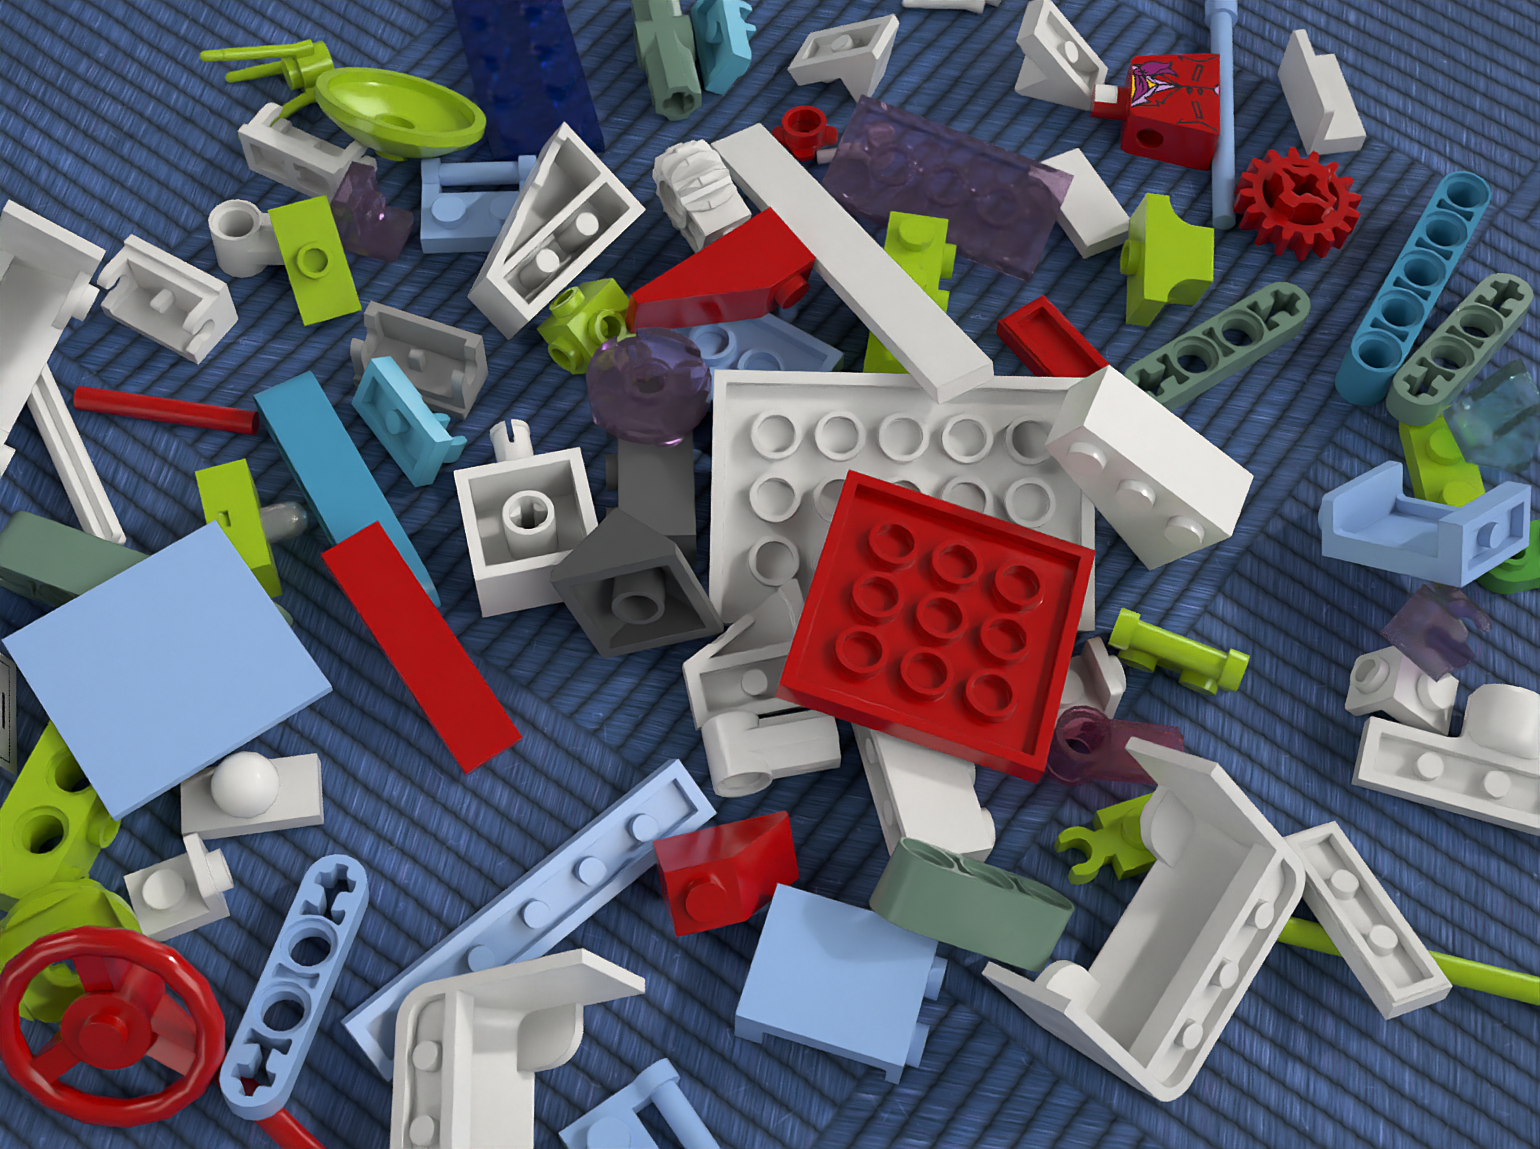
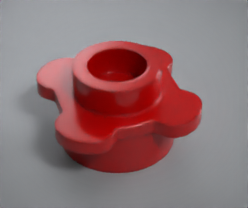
M797 106L788 110L782 118V126H776L771 132V135L781 145L788 148L793 157L799 161L813 159L817 154L816 151L821 150L824 146L834 145L838 140L837 129L833 126H827L825 114L813 106Z

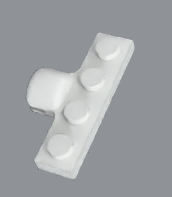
M1484 684L1468 696L1462 731L1459 737L1454 738L1371 716L1364 723L1351 784L1540 836V695L1528 689L1512 685Z

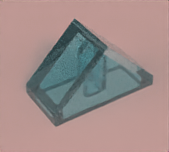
M1519 358L1505 364L1441 412L1466 463L1514 473L1529 469L1540 435V393L1525 364Z

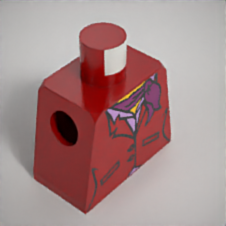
M1220 54L1138 55L1130 60L1124 86L1094 84L1090 117L1121 120L1120 148L1127 154L1191 169L1208 171L1220 135Z

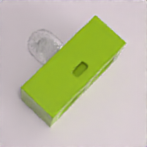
M246 459L195 471L206 523L209 524L216 520L270 598L283 595L271 544L299 537L305 532L309 522L305 508L294 501H284L261 507L258 491Z

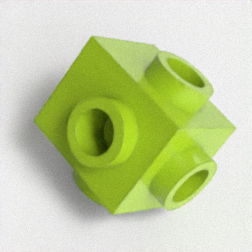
M613 278L581 283L578 287L574 286L567 289L552 301L549 306L552 314L537 328L538 332L549 344L548 352L552 359L560 367L570 371L572 375L592 372L605 374L613 370L626 358L628 352L625 348L639 334H631L626 328L625 317L629 299Z

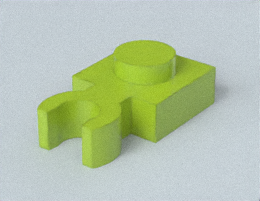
M1153 793L1097 810L1092 819L1096 831L1076 826L1065 829L1057 836L1054 844L1057 853L1070 848H1077L1083 851L1088 859L1086 863L1077 864L1071 868L1068 874L1070 884L1080 885L1090 882L1097 876L1101 866L1110 863L1119 881L1151 870L1157 858L1146 848L1142 841L1140 817L1145 804L1150 800Z

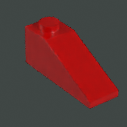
M770 206L630 294L625 317L626 328L631 334L756 319L762 318L778 306H781L782 309H788L799 302L810 288L808 280L816 257Z

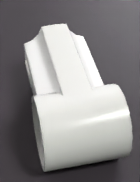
M239 199L225 201L211 211L208 219L218 265L225 273L233 277L245 278L262 272L267 265H284L268 213H261L256 205Z
M815 710L759 719L758 715L753 712L733 711L709 719L701 728L715 794L721 797L732 798L754 794L765 789L776 778L840 767L841 753L835 718Z

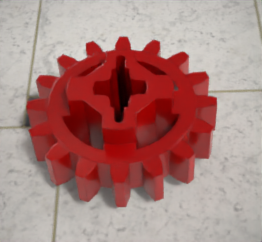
M1289 147L1285 158H1281L1275 150L1271 149L1267 151L1263 161L1253 158L1247 171L1242 173L1234 192L1237 198L1233 205V212L1244 214L1239 225L1241 230L1255 229L1258 232L1254 241L1257 246L1270 241L1275 244L1274 254L1279 257L1285 252L1286 248L1292 249L1298 261H1304L1309 250L1312 249L1322 259L1327 256L1331 246L1339 250L1343 247L1360 218L1361 213L1356 211L1362 200L1361 195L1349 192L1354 179L1352 177L1338 178L1335 173L1339 164L1335 161L1328 163L1326 166L1319 164L1318 152L1312 151L1308 158L1305 159L1299 157L1295 147Z

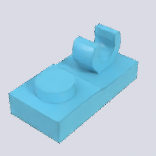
M697 0L690 9L704 88L719 95H724L735 80L747 71L752 60L748 41L756 32V27L744 22L751 13L752 7L742 0Z
M391 356L371 358L351 404L415 487L432 484L442 462L451 463L459 459L467 439L464 436L451 437L448 434L446 428L450 421L449 416L444 413H432L423 402L421 394Z

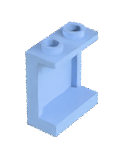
M1389 460L1326 493L1322 498L1318 514V524L1322 530L1323 556L1462 588L1529 546L1531 485L1506 481L1460 508L1405 496L1402 491L1403 465L1401 462Z
M778 883L735 1014L734 1036L762 1044L764 1034L768 1033L881 1068L887 1072L885 1081L899 1084L904 1064L916 1068L919 1067L930 1026L916 1022L923 997L937 1001L948 959L935 956L939 940L898 927L885 920L876 912Z

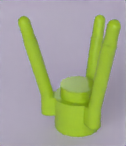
M311 39L293 44L204 50L199 55L203 62L281 58V61L228 72L225 75L227 82L235 83L284 73L291 90L301 88L304 93L282 106L283 110L273 120L270 128L281 117L286 119L305 106L317 102L314 91L318 76L328 70L335 69L327 46L322 40L314 43Z

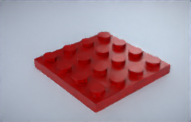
M849 469L775 697L1037 784L1045 771L1096 550Z

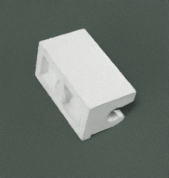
M273 102L266 104L248 125L245 123L238 130V134L250 170L312 198L326 194L329 205L341 211L347 208L378 169L376 159L368 155L361 157L368 147L356 140L344 150L293 127L291 121L282 117L270 128L273 120L283 110L282 106Z
M131 234L124 241L125 246L104 267L98 277L97 284L105 289L111 288L120 277L118 285L108 293L101 303L104 314L199 365L239 320L227 284Z

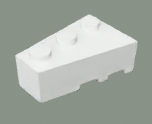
M565 121L543 146L467 296L508 340L646 210Z
M1110 365L1069 388L1044 445L1149 571L1230 538L1254 477Z

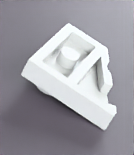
M798 578L785 582L764 602L732 624L725 633L711 644H707L683 663L682 670L696 731L701 730L703 724L709 719L728 712L749 711L757 714L758 717L804 708L803 706L775 697L804 607Z

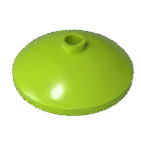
M344 67L328 70L319 75L316 80L314 96L327 117L353 139L375 149L376 154L389 160L405 161L408 158H432L457 152L473 145L484 134L486 117L477 105L451 89L419 77L376 68Z

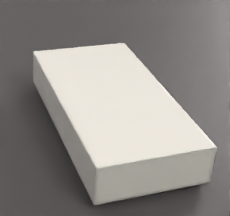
M1079 148L1030 166L1027 179L1084 259L1121 245L1129 239L1130 218Z

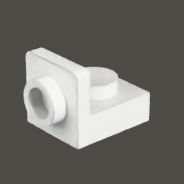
M1099 636L1087 639L1081 655L1070 659L1053 736L1111 720L1114 717L1123 692L1126 690V678L1119 659L1115 655H1108Z
M197 832L183 837L187 853L124 876L134 913L139 921L142 933L159 942L230 916L223 894L224 891L234 888L228 865L221 849L209 852Z

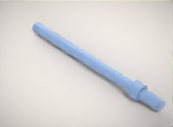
M1206 0L1205 24L1210 28L1211 53L1220 54V135L1212 157V224L1220 230L1230 229L1236 223L1235 212H1233V205L1235 203L1232 27L1237 23L1238 19L1237 0Z

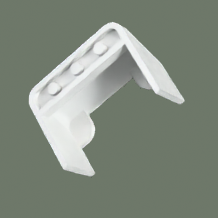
M8 200L0 217V479L15 452V449L4 443L70 317L72 316L83 322L100 289L90 285L89 282L106 250L11 200Z
M1132 736L1125 749L1158 784L1150 800L1145 804L1140 817L1142 841L1157 860L1093 964L1087 971L1071 961H1056L1049 965L1037 977L1035 982L990 961L982 974L1041 1027L1138 1090L1160 1101L1168 1102L1180 1097L1191 1085L1299 903L1304 891L1306 876L1301 858L1218 763Z
M581 948L419 985L404 999L396 1019L390 1149H533L535 1072L557 1068L565 1064L575 1054L583 1035V1006L645 993V979Z

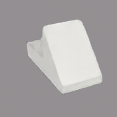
M1033 0L1029 2L1016 40L1026 56L1019 73L1015 91L1024 96L1089 111L1094 84H1104L1108 68L1051 0Z
M893 14L810 33L790 64L788 71L798 86L820 81L830 83L841 78L859 107L865 108L885 73L899 21Z

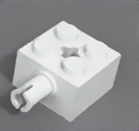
M511 420L514 433L513 443L509 442L505 421L496 424L490 430V439L494 446L497 463L453 471L483 618L564 602L550 583L551 571L598 526L580 447L534 455L530 440V428L522 420Z

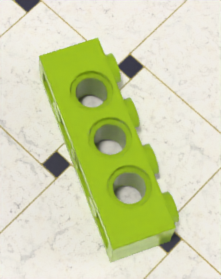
M51 719L0 809V910L9 912L24 896L43 886L62 881L73 882L79 879H89V871L101 848H106L113 842L121 824V819L116 822L114 821L92 784L81 791L71 792L74 785L87 776ZM63 835L61 842L56 848L50 852L38 854L44 842L52 837Z

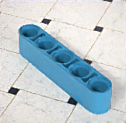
M1454 171L1447 174L1441 180L1353 337L1336 373L1334 381L1336 390L1348 402L1358 406H1372L1381 402L1386 396L1396 372L1403 365L1490 202L1491 190L1483 178L1467 171Z
M309 370L253 395L255 405L265 427L331 546L339 544L378 520L435 607H440L441 601L430 575L313 373Z

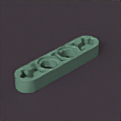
M1507 273L1491 274L1484 278L1396 372L1385 400L1389 413L1398 421L1408 425L1423 426L1435 421L1522 325L1534 298L1533 289L1520 277ZM1500 301L1504 302L1499 311L1491 307L1492 304L1496 305ZM1461 327H1475L1487 333L1489 337L1480 338L1469 335ZM1441 357L1452 360L1459 365L1460 369L1451 370L1435 364L1432 358ZM1422 384L1429 388L1427 394L1423 393L1418 397L1414 396L1420 390Z
M1275 282L1266 285L1133 363L1126 369L1124 377L1146 391L1160 384L1164 375L1166 380L1160 384L1156 396L1150 391L1145 393L1172 412L1294 339L1302 331L1311 309L1310 299L1304 290L1288 282ZM1271 308L1279 313L1270 317L1266 326L1264 322L1268 318ZM1283 310H1288L1291 313V315H1289L1287 312ZM1227 329L1242 330L1249 335L1252 344L1247 346L1232 345L1225 340L1222 332ZM1183 355H1194L1201 358L1206 363L1208 369L1202 373H1191L1180 367L1177 359Z

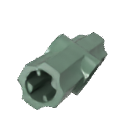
M629 0L634 18L633 33L638 66L641 72L646 71L655 113L666 116L669 121L688 119L693 111L702 107V93L694 65L695 46L690 18L688 14L682 15L679 0Z

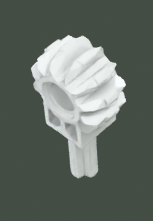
M703 139L698 141L692 140L684 144L682 142L666 149L664 154L655 158L653 179L657 186L656 194L663 205V211L671 219L673 227L680 230L682 236L687 239L695 253L751 218L752 213L739 195L737 187L733 184L729 175V169H726L721 161L720 154L712 150L710 145Z

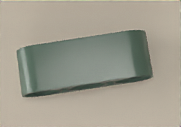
M901 837L868 901L870 907L877 914L898 927L1035 972L1043 971L1075 909L1074 905L1066 897L1042 883L910 837Z

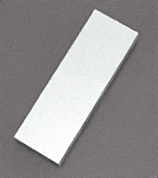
M1336 821L1283 837L1301 858L1305 867L1306 878L1302 894L1303 899L1385 1020L1444 1000L1451 990L1452 984Z

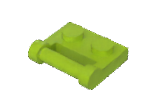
M1123 607L1121 608L1107 645L1119 650L1117 658L1120 662L1151 673L1154 672L1156 665L1181 674L1178 683L1205 695L1216 696L1218 689L1236 693L1250 655L1232 648L1227 653L1141 621L1139 620L1141 614Z

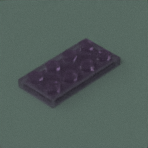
M861 94L821 186L846 212L887 228L891 211L949 219L945 243L957 245L956 255L1030 283L1074 175Z

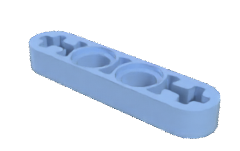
M339 854L325 856L313 863L306 872L224 1060L219 1077L224 1099L231 1111L245 1120L258 1121L273 1116L283 1108L290 1097L368 906L370 894L365 869L352 857ZM339 879L347 880L349 892H340L337 895L331 908L332 922L323 917L327 908L324 887L334 888ZM311 936L320 937L331 945L327 958L314 966H301L291 958L292 949L296 943L304 938ZM294 1000L305 1009L303 1018L298 1025L290 1030L274 1031L263 1023L265 1012L275 1002ZM260 1044L271 1050L266 1063V1071L272 1086H258L253 1096H246L239 1079L241 1077L253 1078L256 1075L263 1059Z

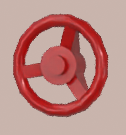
M84 925L47 934L36 939L7 961L0 974V1058L9 1076L42 1106L83 1124L131 1128L169 1119L208 1091L225 1060V1018L208 980L175 948L135 930ZM72 958L85 993L70 1003L62 1017L61 1029L34 1055L20 1029L19 1004L32 978L54 962ZM164 981L183 998L196 1025V1039L165 996L166 988ZM145 1054L183 1074L181 1078L163 1091L134 1098L94 1095L58 1078L81 1061L96 1068L116 1070L137 1063Z

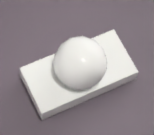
M240 751L226 756L218 766L204 768L181 782V834L183 837L197 832L201 840L324 824L321 762L317 753L267 759L257 752Z

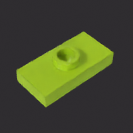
M326 194L267 210L304 326L362 310Z

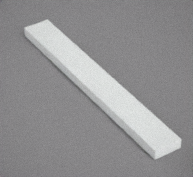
M761 123L711 143L712 150L720 154L721 161L726 169H729L731 179L761 212L771 206L816 257L813 266L815 271L938 405L994 379L993 362Z

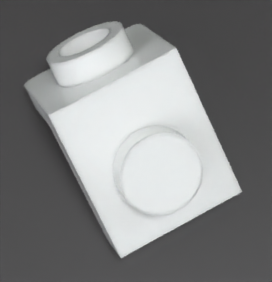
M1404 642L1361 655L1356 659L1350 675V686L1345 709L1354 716L1383 710L1403 725L1448 736L1459 680Z

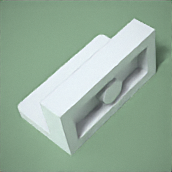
M1305 29L1293 30L1277 75L1307 155L1309 156L1312 151L1322 155L1361 150L1366 133L1335 54L1315 56Z

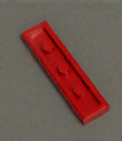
M378 520L321 554L322 562L465 777L522 741V735Z

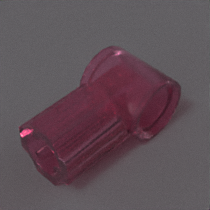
M1086 705L1073 706L1065 710L1055 724L1045 769L1057 782L1068 786H1082L1092 781V779L1158 786L1156 781L1125 749L1126 744L1133 736L1184 752V735H1181L1178 726L1109 719L1097 708ZM1065 739L1081 741L1088 747L1091 753L1082 754L1074 751L1069 747Z

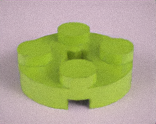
M79 879L73 882L62 881L43 886L19 900L10 909L7 916L0 921V974L7 961L44 935L84 925L132 929L142 933L139 921L125 900L105 889L101 883L93 879ZM63 962L54 966L50 965L32 978L19 1004L20 1016L32 1022L36 1018L46 1023H58V1028H61V1020L67 1007L73 1000L85 993L77 970H71Z

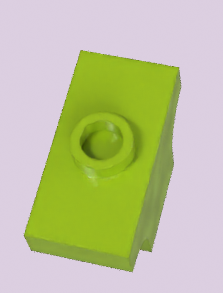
M1146 193L1129 219V239L1125 241L1120 257V272L1127 275L1126 323L1149 326L1164 305L1180 304L1194 306L1213 282L1214 228L1194 226L1180 219L1172 209L1170 196Z

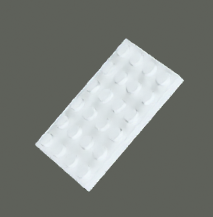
M714 369L709 599L722 619L724 626H731L746 613H750L774 594L780 586L791 579L798 578L803 603L805 604L849 469L1095 550V506L1044 446L1069 388L1085 378L994 376V379L938 405L911 374ZM1095 556L1077 633H1091L1095 631Z

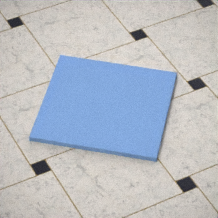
M216 520L2 639L5 647L115 822L333 691L331 684Z

